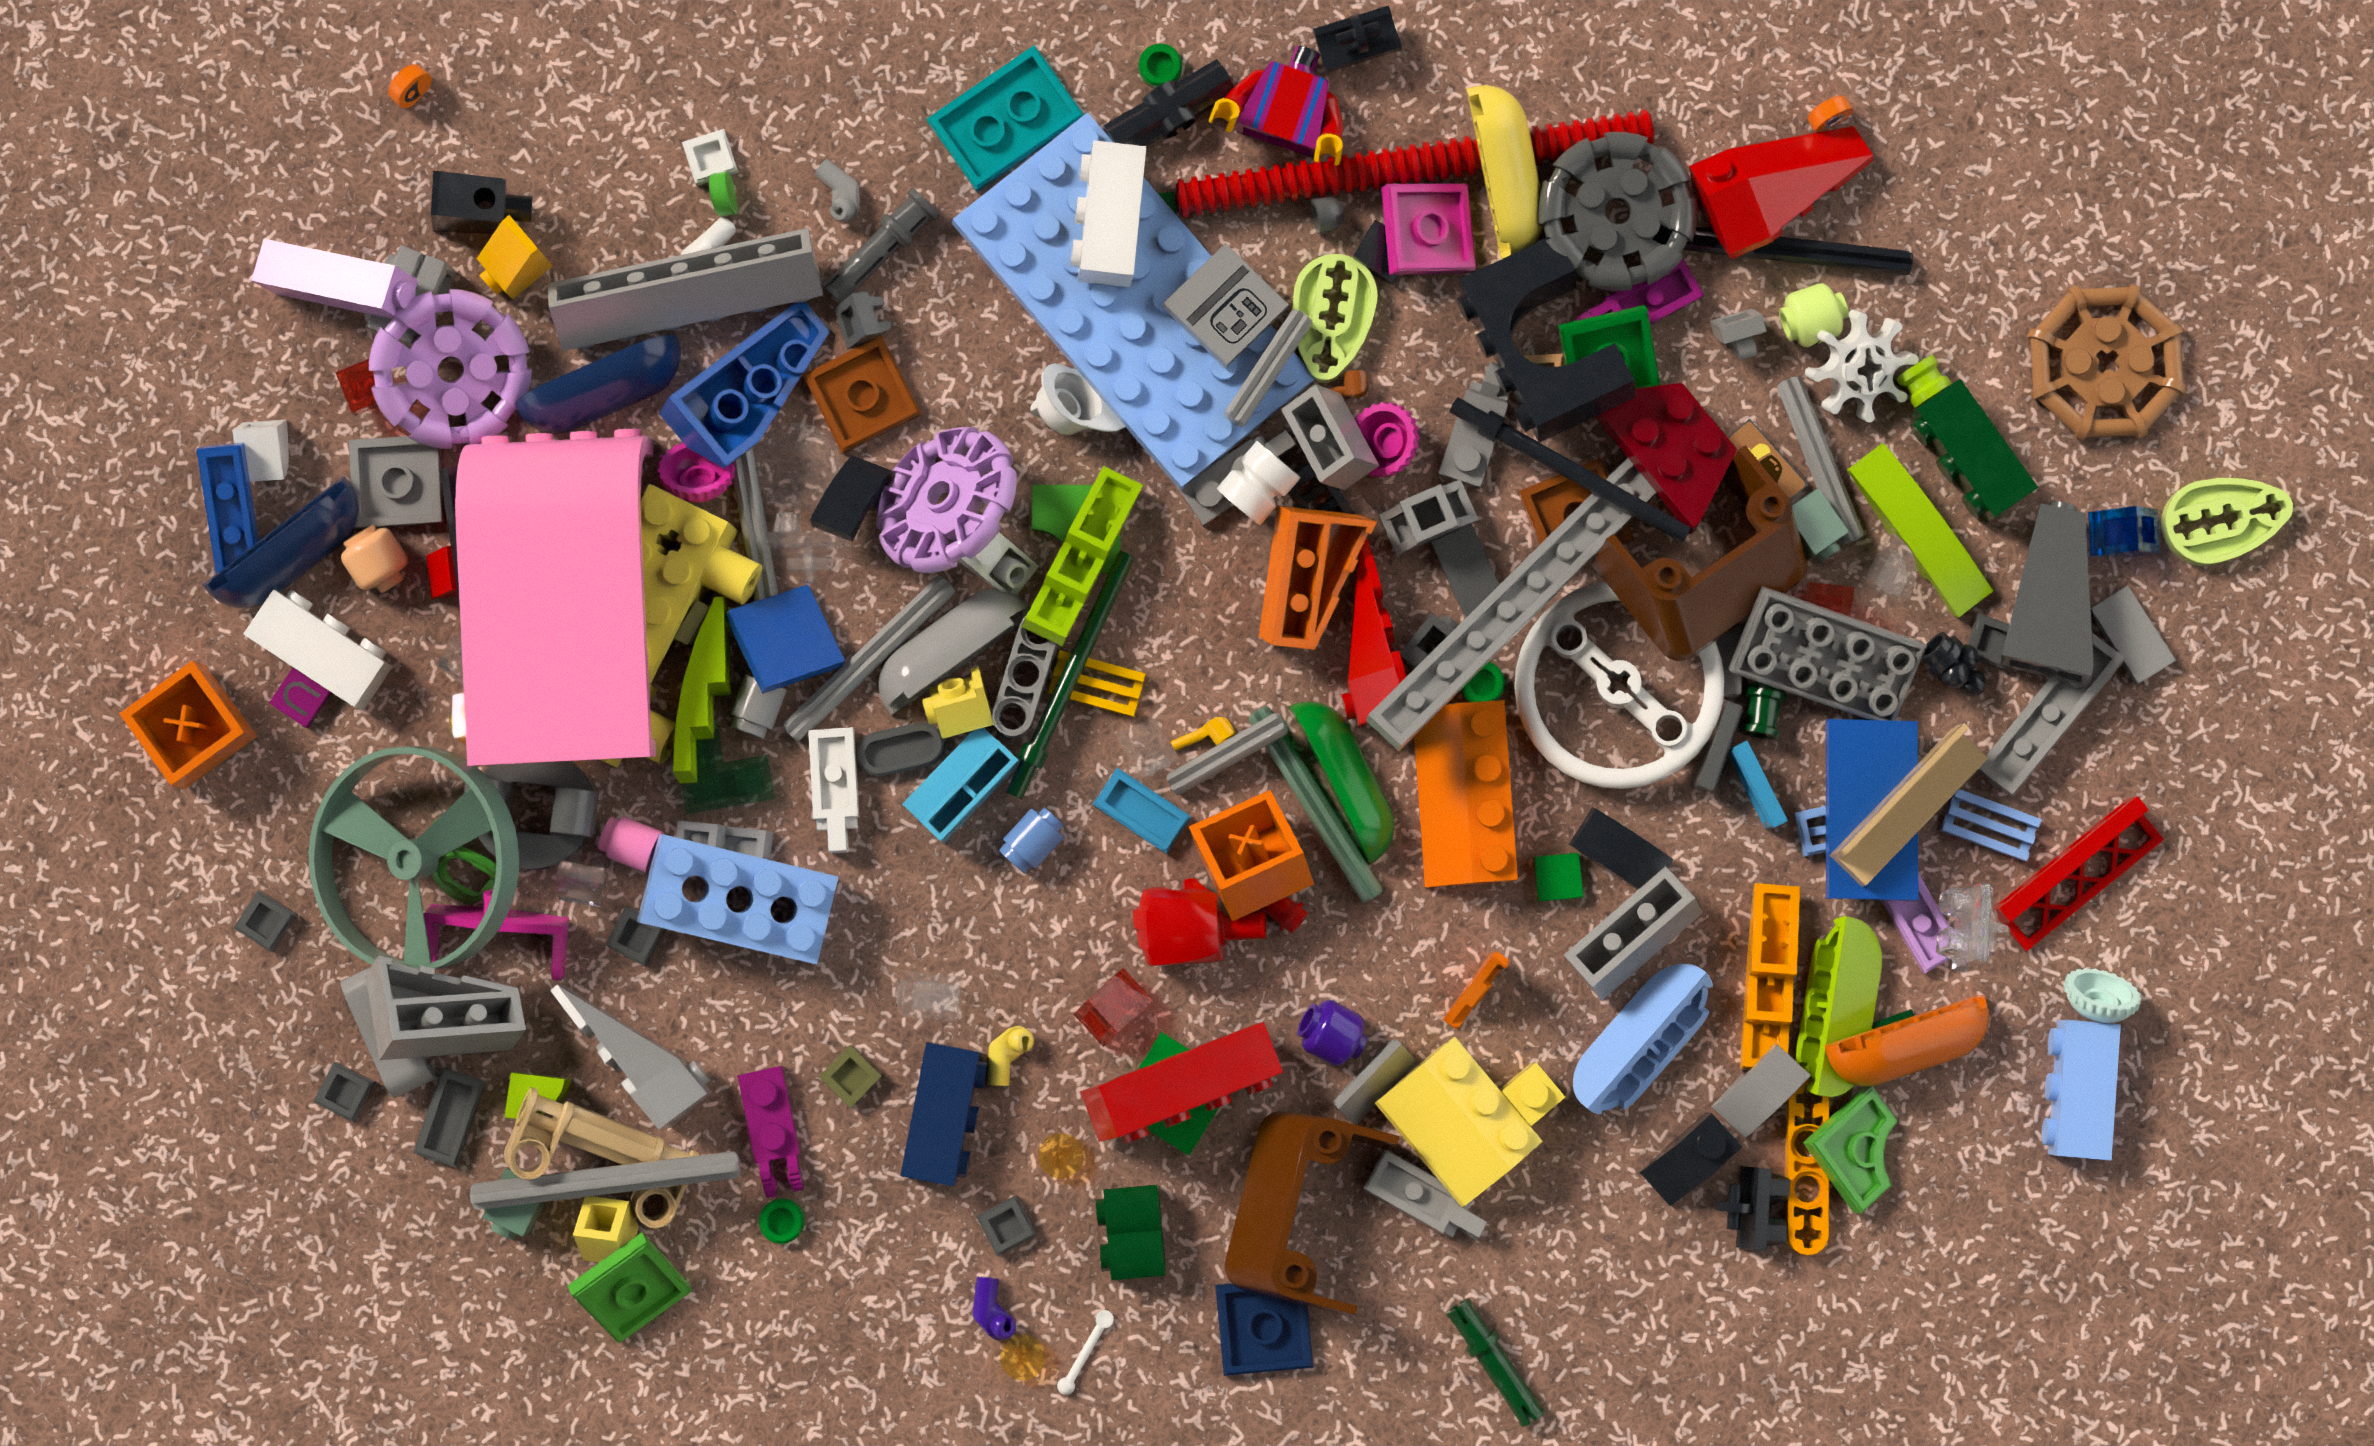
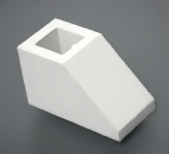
M1000 532L972 559L965 556L958 560V562L1000 592L1009 591L1017 595L1039 567Z

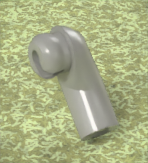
M826 159L818 167L814 176L832 189L831 216L838 222L852 221L860 210L859 184L837 165Z

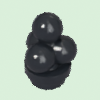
M1945 632L1935 635L1927 642L1922 660L1925 662L1924 668L1931 675H1936L1939 681L1950 688H1960L1967 696L1976 697L1985 691L1987 686L1986 677L1982 672L1973 670L1979 663V653L1974 646L1963 645L1956 636L1949 637Z

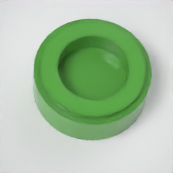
M723 171L711 174L709 177V191L716 214L720 217L737 214L738 205L735 187L730 173Z

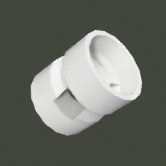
M1256 441L1242 458L1244 469L1242 471L1232 470L1216 489L1261 526L1276 508L1274 497L1276 495L1285 496L1301 477L1266 447Z

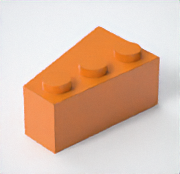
M1277 505L1258 637L1275 646L1315 650L1340 599L1338 595L1349 572L1353 573L1358 562L1356 558L1368 533H1372L1377 521L1358 514Z

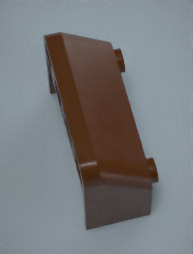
M1746 445L1737 451L1723 479L1746 507L1747 518L1757 530V534L1694 577H1691L1679 562L1670 558L1656 559L1641 568L1614 534L1606 538L1592 565L1662 654L1669 659L1675 661L1688 660L1746 621L1750 616L1761 586L1785 594L1794 588L1806 573L1807 561L1792 504L1787 495Z
M1284 1111L1273 1112L1266 1116L1258 1129L1225 1259L1224 1270L1228 1280L1234 1286L1248 1291L1348 1317L1356 1315V1305L1314 1295L1313 1292L1317 1280L1315 1264L1307 1255L1286 1248L1308 1161L1327 1165L1337 1163L1347 1154L1351 1140L1393 1150L1398 1144L1399 1136L1332 1118Z

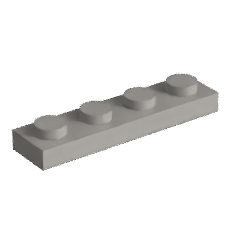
M2093 633L2094 669L2090 685L2085 686L2050 677L1986 755L1988 759L1977 770L1979 774L2011 798L2125 660L2123 655Z

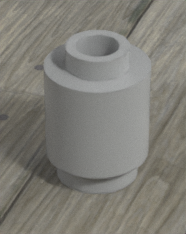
M745 675L730 715L734 716L730 727L764 739L767 730L773 729L787 690L779 688L762 694L755 678Z

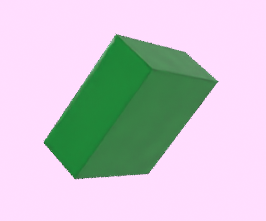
M1579 853L1533 857L1538 902L1583 898Z

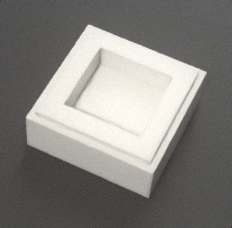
M724 129L682 142L696 186L708 183L709 177L713 173L728 171L730 175L739 173Z

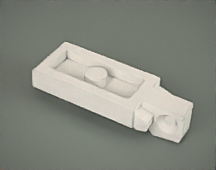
M849 727L808 730L813 819L816 820L817 831L828 832L829 852L831 854L849 852L848 829L858 828V818L860 817L855 729Z

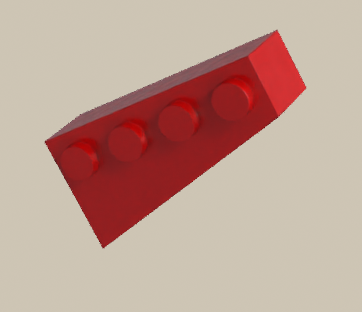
M1260 1022L1199 1045L1189 1051L1187 1050L1160 1060L1148 1067L1146 1066L1121 1075L1112 1081L1082 1090L1080 1094L1098 1141L1102 1142L1122 1137L1124 1144L1150 1135L1147 1126L1163 1120L1167 1128L1190 1119L1189 1109L1204 1104L1206 1110L1210 1111L1231 1103L1230 1093L1245 1088L1247 1094L1251 1095L1272 1087L1271 1077L1283 1073L1265 1023Z

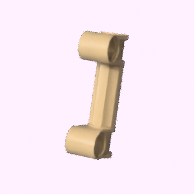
M530 1087L523 1099L514 1129L504 1152L505 1163L509 1169L521 1179L527 1180L538 1178L545 1173L559 1141L619 1165L700 1155L699 1152L694 1150L687 1153L664 1144V1138L577 1106L572 1102L566 1101L564 1104L538 1095V1089ZM539 1110L547 1114H550L553 1116V1118H549L539 1113H536V1111ZM527 1145L535 1146L539 1154L536 1163L529 1168L518 1167L515 1161L518 1150ZM689 1184L633 1191L630 1206L634 1216L650 1228L666 1226L674 1218L684 1191ZM653 1194L661 1195L664 1205L660 1213L651 1217L645 1216L642 1211L644 1200Z

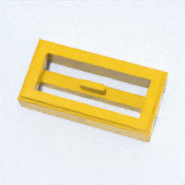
M1059 651L1048 694L1052 695L1071 653ZM1088 658L1085 668L1135 681L1133 688L1082 674L1077 683L1130 697L1129 703L1124 705L1077 691L1072 692L1069 700L1134 717L1146 673Z

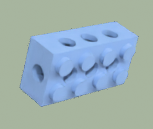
M659 834L637 922L817 965L839 877ZM696 875L704 881L705 893L699 900L690 902L682 893V885L688 877ZM736 886L743 887L749 895L748 905L739 912L730 910L726 902L728 892ZM786 897L792 904V914L789 919L779 923L771 915V905L777 898Z

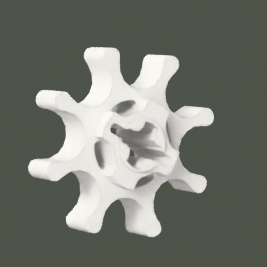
M1851 310L1849 312L1851 331L1844 339L1836 340L1834 335L1827 331H1820L1818 333L1817 339L1827 343L1830 348V358L1822 367H1808L1805 370V375L1816 382L1831 378L1833 390L1830 396L1821 403L1823 409L1837 414L1847 399L1855 397L1857 401V417L1866 422H1872L1875 419L1872 403L1878 394L1887 392L1891 398L1899 402L1906 401L1907 394L1894 386L1893 375L1902 365L1917 364L1919 358L1917 355L1906 350L1898 354L1892 353L1891 341L1902 330L1900 322L1886 318L1881 329L1877 333L1869 335L1866 329L1867 315L1858 310Z

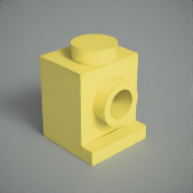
M979 666L970 668L971 677L964 679L949 678L942 681L938 686L929 688L931 697L922 699L929 725L938 723L942 739L994 725L990 703Z

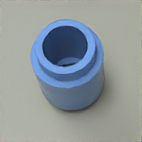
M1045 807L1039 813L1031 808L1003 838L1006 843L999 851L1021 872L1026 874L1032 866L1036 869L1065 838L1059 832L1064 824Z

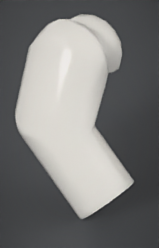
M720 217L706 232L687 246L681 255L724 246L736 233L734 224L727 218Z

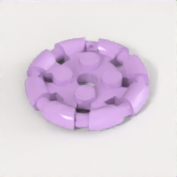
M449 289L448 294L432 295V291L414 297L405 309L398 308L394 315L395 317L386 328L380 327L372 344L369 357V371H373L375 386L371 387L374 399L386 419L394 427L398 424L410 433L408 438L430 447L452 449V445L481 444V437L496 436L509 426L506 421L517 410L515 402L529 392L532 369L527 368L526 353L530 352L524 334L516 321L508 312L503 315L492 306V300L465 290ZM452 311L453 325L436 327L435 313ZM480 320L492 328L484 339L472 330ZM409 327L419 334L410 347L399 340ZM508 355L510 370L497 371L494 356ZM446 357L458 358L463 364V372L456 380L447 381L438 375V365ZM405 366L407 382L393 383L391 369ZM491 390L502 398L492 411L482 404ZM416 399L429 408L421 419L409 411ZM465 412L466 425L449 427L448 414L457 416Z
M957 427L935 434V439L925 443L922 441L914 446L892 470L894 477L889 486L884 487L877 506L876 526L882 531L879 540L888 556L904 568L912 566L916 572L934 573L957 567L959 559L965 556L972 559L980 553L1001 530V526L998 523L1004 513H1010L1015 499L1017 472L1011 468L1013 457L1006 445L997 436L988 431L980 433L974 427ZM939 456L942 461L936 463L935 459ZM949 492L947 498L942 503L937 504L939 497L943 493ZM983 503L988 504L983 515L978 514Z

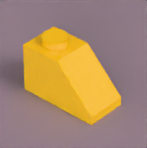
M510 215L502 220L476 258L486 269L479 275L496 295L504 290L512 300L552 267V264Z

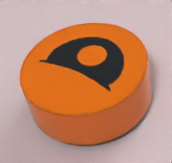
M408 65L393 78L389 85L388 95L399 107L403 109L409 108L429 89L432 77L420 65Z

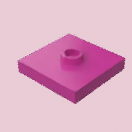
M1387 184L1381 188L1389 275L1465 274L1476 271L1468 184Z

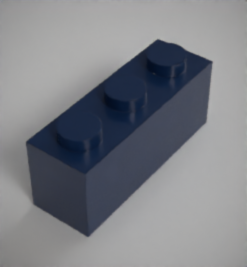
M926 1042L900 1176L949 1186H955L958 1177L966 1178L971 1151L963 1150L966 1132L975 1133L979 1115V1107L972 1106L975 1088L983 1089L988 1068L987 1062L980 1061L982 1052Z

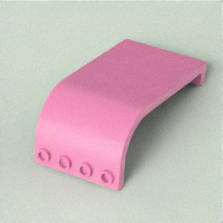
M641 429L614 430V437L597 438L596 431L570 432V440H553V434L536 433L527 434L526 442L509 443L508 436L481 437L482 444L465 445L459 458L457 470L455 517L467 766L656 757V739H652L641 529L642 464L644 457H654L653 439L648 436H641Z

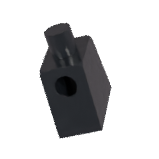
M433 171L431 200L433 232L494 234L502 220L508 215L514 221L531 223L533 196L507 194L505 179ZM488 201L493 204V207L481 209L477 205L480 202Z

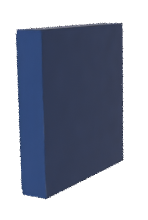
M1232 1283L1215 1284L1224 1376L1314 1368L1308 1306L1241 1289Z

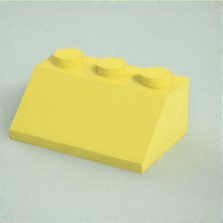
M1453 1037L1436 1049L1375 1102L1377 1107L1461 1207L1466 1206L1503 1177L1543 1142L1456 1037Z

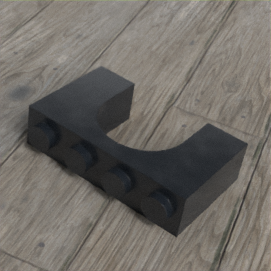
M1550 237L1459 279L1462 296L1456 298L1465 320L1469 322L1474 319L1480 331L1475 336L1486 359L1493 356L1500 369L1495 371L1496 378L1505 395L1513 393L1519 405L1514 408L1521 427L1525 432L1532 429L1538 442L1551 438L1636 397L1635 380L1615 343L1576 362L1559 367H1548L1533 363L1526 359L1513 344L1514 330L1523 316L1532 309L1576 289L1575 269L1568 256L1556 252L1546 242V240L1551 239Z

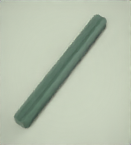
M1267 706L1262 707L1249 716V722L1251 725H1254L1273 714V712ZM1284 735L1265 746L1360 900L1365 903L1380 895L1382 892L1381 885L1288 736Z

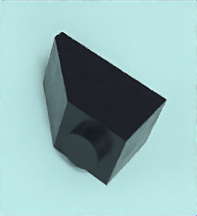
M1705 1112L1639 1173L1664 1201L1671 1206L1713 1175L1742 1146L1712 1113Z

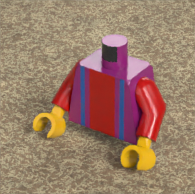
M1296 46L1289 66L1270 61L1265 70H1254L1236 84L1225 98L1217 100L1214 104L1209 122L1213 123L1215 118L1227 120L1226 132H1232L1237 121V133L1314 158V161L1318 163L1321 155L1330 154L1335 158L1334 165L1340 164L1344 129L1337 97L1328 91L1329 81L1313 75L1320 54L1313 49Z

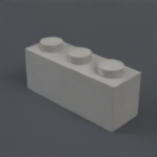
M1665 866L1566 952L1564 957L1574 971L1602 1001L1696 920L1703 911L1696 898Z

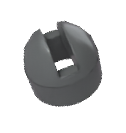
M1333 197L1311 199V214L1317 234L1332 232L1344 222V206L1340 201Z

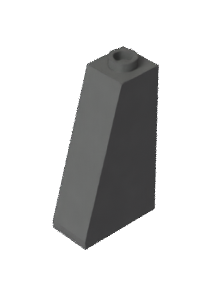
M2052 501L2050 505L2040 503L2000 665L2089 686L2094 662L2085 513L2078 512L2076 506L2066 502Z

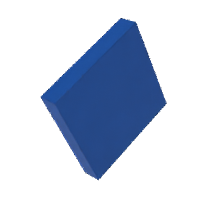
M808 584L728 610L726 614L727 622L762 694L838 669L845 662Z

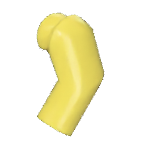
M1022 1026L1010 1027L990 1043L987 1085H1010V1063L1024 1052L1031 1050L1034 1045V1036L1030 1030Z

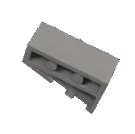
M379 955L366 974L379 1060L512 1050L526 1030L519 989L516 987L462 975L461 978L435 973V968L422 965L419 968H413L392 963V958Z

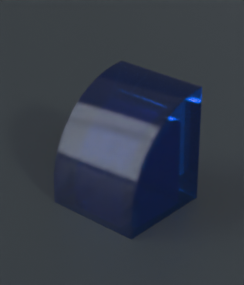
M2131 506L2088 512L2090 556L2123 557L2160 554L2158 509Z

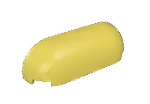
M1480 85L1466 88L1498 250L1500 259H1503L1535 244L1543 230V226L1538 224V202L1541 188L1528 122L1521 104L1504 89Z

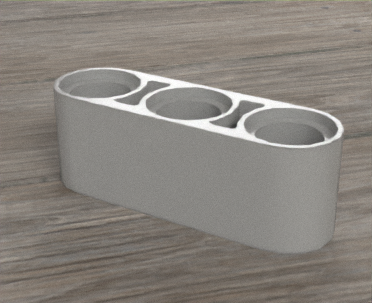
M1025 617L1019 625L992 716L996 729L1001 735L1009 739L1022 738L1032 729L1058 644L1050 640L1043 644L1031 642L1027 637L1028 630L1022 627ZM1024 664H1032L1039 670L1037 682L1029 687H1022L1014 680L1016 669ZM1011 706L1022 708L1026 714L1024 724L1015 730L1007 729L1001 723L1002 713Z
M369 967L341 980V988L386 1089L393 1098H397L437 1078L436 1071L432 1063L428 1065L426 1062L430 1057L379 1060L365 977L371 968Z

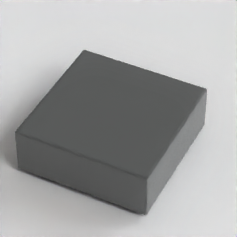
M1980 613L1976 616L1967 644L1977 649L1979 662L2006 671L2008 667L2001 666L2000 663L2009 624Z
M258 890L234 926V929L268 951L274 952L298 914L266 893Z
M626 906L605 946L643 966H647L666 929L637 922L639 912Z
M334 1062L313 1102L351 1122H356L376 1081L339 1062Z
M1017 1195L976 1216L996 1256L1037 1235Z

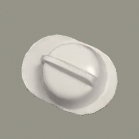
M1056 363L1045 367L1041 375L1042 387L1030 408L1033 416L1043 419L1055 432L1067 436L1087 428L1103 432H1117L1126 427L1076 369Z

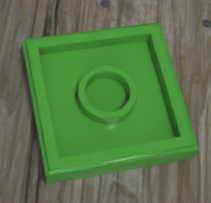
M642 1232L567 1285L571 1295L618 1344L692 1292L684 1276Z

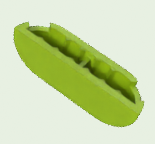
M1848 916L1833 920L1835 926L1830 930L1825 940L1818 938L1815 943L1796 1048V1062L1811 1075L1809 1077L1811 1082L1806 1089L1813 1094L1826 1097L1844 1094L1854 1084L1845 1081L1834 1071L1828 1060L1824 1045L1872 1030L1882 969L1881 947L1874 931L1863 921Z

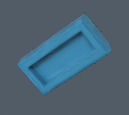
M1748 741L1729 749L1727 755L1764 828L1770 830L1787 822L1788 820Z
M1116 768L1092 804L1165 854L1169 852L1191 819L1190 815L1119 768Z

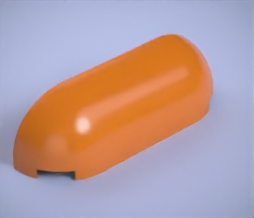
M1984 995L1970 997L1826 1044L1824 1046L1828 1060L1834 1071L1845 1081L1858 1086H1875L1961 1058L1972 1052L1986 1034L1989 1023V1009L1986 997Z

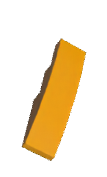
M1754 884L1747 951L1740 1070H1750L1775 1043L1788 1054L1789 1025L1792 1023L1794 977L1797 975L1800 887Z

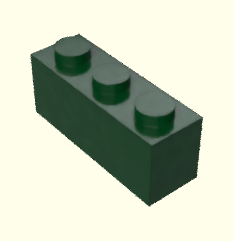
M1961 379L1951 384L1909 415L1913 420V423L1910 425L1913 434L1923 446L1931 445L1939 457L1936 461L1938 469L1949 482L1956 480L1966 494L1962 497L1965 507L1976 519L1982 517L1988 523L2039 488Z

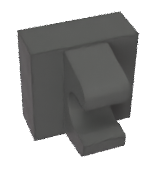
M867 291L853 293L834 308L847 350L857 348L892 327L890 321L878 322L874 310L879 309L885 304L883 298L869 296Z

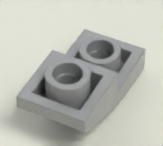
M1775 1043L1745 1076L1741 1074L1711 1107L1746 1138L1785 1103L1811 1075Z

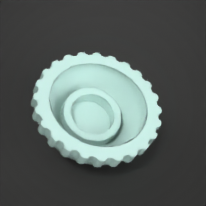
M2076 969V971H2071L2070 974H2067L2063 986L2071 1006L2079 1014L2101 1023L2119 1022L2128 1018L2131 1014H2135V1011L2139 1009L2142 999L2140 997L2141 994L2137 992L2138 989L2133 987L2131 982H2127L2124 978L2104 970Z

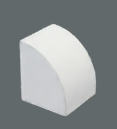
M286 419L243 422L232 430L234 443L244 442L250 482L282 480L286 477L289 462Z

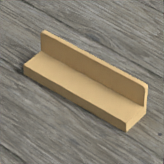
M1965 723L1952 728L1830 854L1861 887L1866 886L1988 759L1964 735L1969 729Z

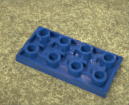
M1826 720V899L1918 901V832L1863 887L1830 856L1918 764V721Z

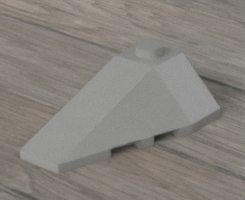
M556 985L550 990L577 1027L588 1038L591 1039L594 1036L599 1042L596 1045L597 1053L603 1061L610 1065L617 1073L623 1071L628 1078L621 1083L622 1086L658 1130L672 1128L712 1094L706 1086L711 1081V1078L695 1060L688 1064L679 1055L564 985Z

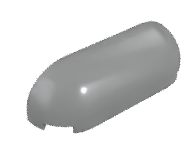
M997 589L983 590L961 602L895 649L887 657L881 668L878 684L881 700L891 717L929 691V688L936 686L1018 628L1031 606L1019 595L1009 591L1000 592Z

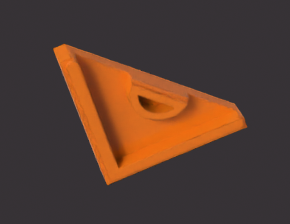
M1498 951L1491 952L1442 1020L1453 1028L1458 1029L1471 1010L1477 1006L1493 984L1491 982L1499 971L1508 967L1510 964L1509 959Z

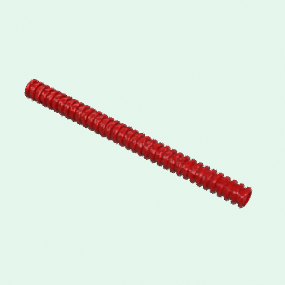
M1646 109L1640 110L1639 115L1629 111L1626 113V117H1621L1619 113L1613 114L1612 119H1607L1605 115L1599 117V121H1594L1592 117L1586 118L1585 123H1580L1578 119L1572 120L1571 125H1566L1562 121L1558 123V127H1553L1549 123L1545 124L1544 129H1539L1535 125L1529 131L1537 166L1542 165L1543 160H1549L1552 164L1577 142L1586 138L1589 139V142L1603 138V134L1608 132L1639 134L1648 137L1646 142L1654 144L1653 121L1651 114ZM1468 135L1463 137V141L1457 142L1456 138H1450L1449 143L1445 144L1442 140H1436V145L1430 146L1429 142H1423L1422 147L1416 148L1415 144H1409L1408 149L1404 150L1401 146H1396L1395 151L1389 152L1388 148H1382L1381 153L1375 154L1374 150H1368V155L1362 156L1360 152H1355L1354 157L1348 158L1347 154H1341L1339 165H1334V157L1328 156L1327 161L1321 162L1319 158V163L1315 162L1314 159L1313 163L1307 164L1306 160H1301L1300 165L1293 166L1292 162H1287L1284 168H1280L1279 164H1273L1270 170H1266L1265 166H1260L1257 172H1252L1251 168H1247L1243 174H1239L1238 170H1233L1230 176H1225L1224 172H1220L1218 177L1211 178L1210 174H1206L1203 180H1198L1197 176H1193L1190 182H1184L1183 178H1179L1175 187L1179 214H1182L1183 218H1188L1189 213L1193 212L1196 213V216H1202V211L1209 210L1210 214H1216V209L1223 208L1224 212H1229L1230 207L1236 206L1237 210H1243V205L1250 204L1251 208H1256L1257 203L1263 202L1264 206H1270L1273 200H1277L1278 204H1283L1284 199L1291 198L1292 202H1297L1300 196H1304L1305 200H1310L1314 194H1318L1319 198L1325 197L1327 192L1337 196L1341 190H1345L1346 194H1351L1354 188H1359L1360 192H1364L1367 186H1372L1374 190H1377L1381 184L1387 185L1394 182L1407 184L1408 180H1413L1414 184H1418L1421 178H1426L1428 182L1434 181V176H1440L1442 180L1448 178V174H1454L1455 178L1461 177L1462 172H1467L1471 176L1475 175V170H1481L1482 173L1483 170L1477 140H1471Z

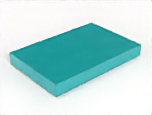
M1033 45L935 112L926 121L974 190L979 192L1043 148L1084 116V114L1036 46Z

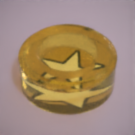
M1056 1133L1046 1138L1038 1152L1041 1168L1045 1173L1055 1178H1067L1075 1174L1081 1167L1084 1156L1080 1142L1072 1135L1066 1133Z
M1018 1334L1011 1337L1004 1344L1000 1354L1002 1368L1010 1377L1017 1380H1029L1037 1376L1043 1369L1046 1361V1352L1043 1344L1036 1337L1029 1334Z

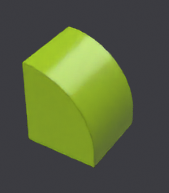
M512 1072L510 1074L505 1118H517L520 1106L530 1087L538 1089V1095L561 1103L569 1090L571 1079ZM539 1110L536 1111V1113H539L541 1115L547 1114Z

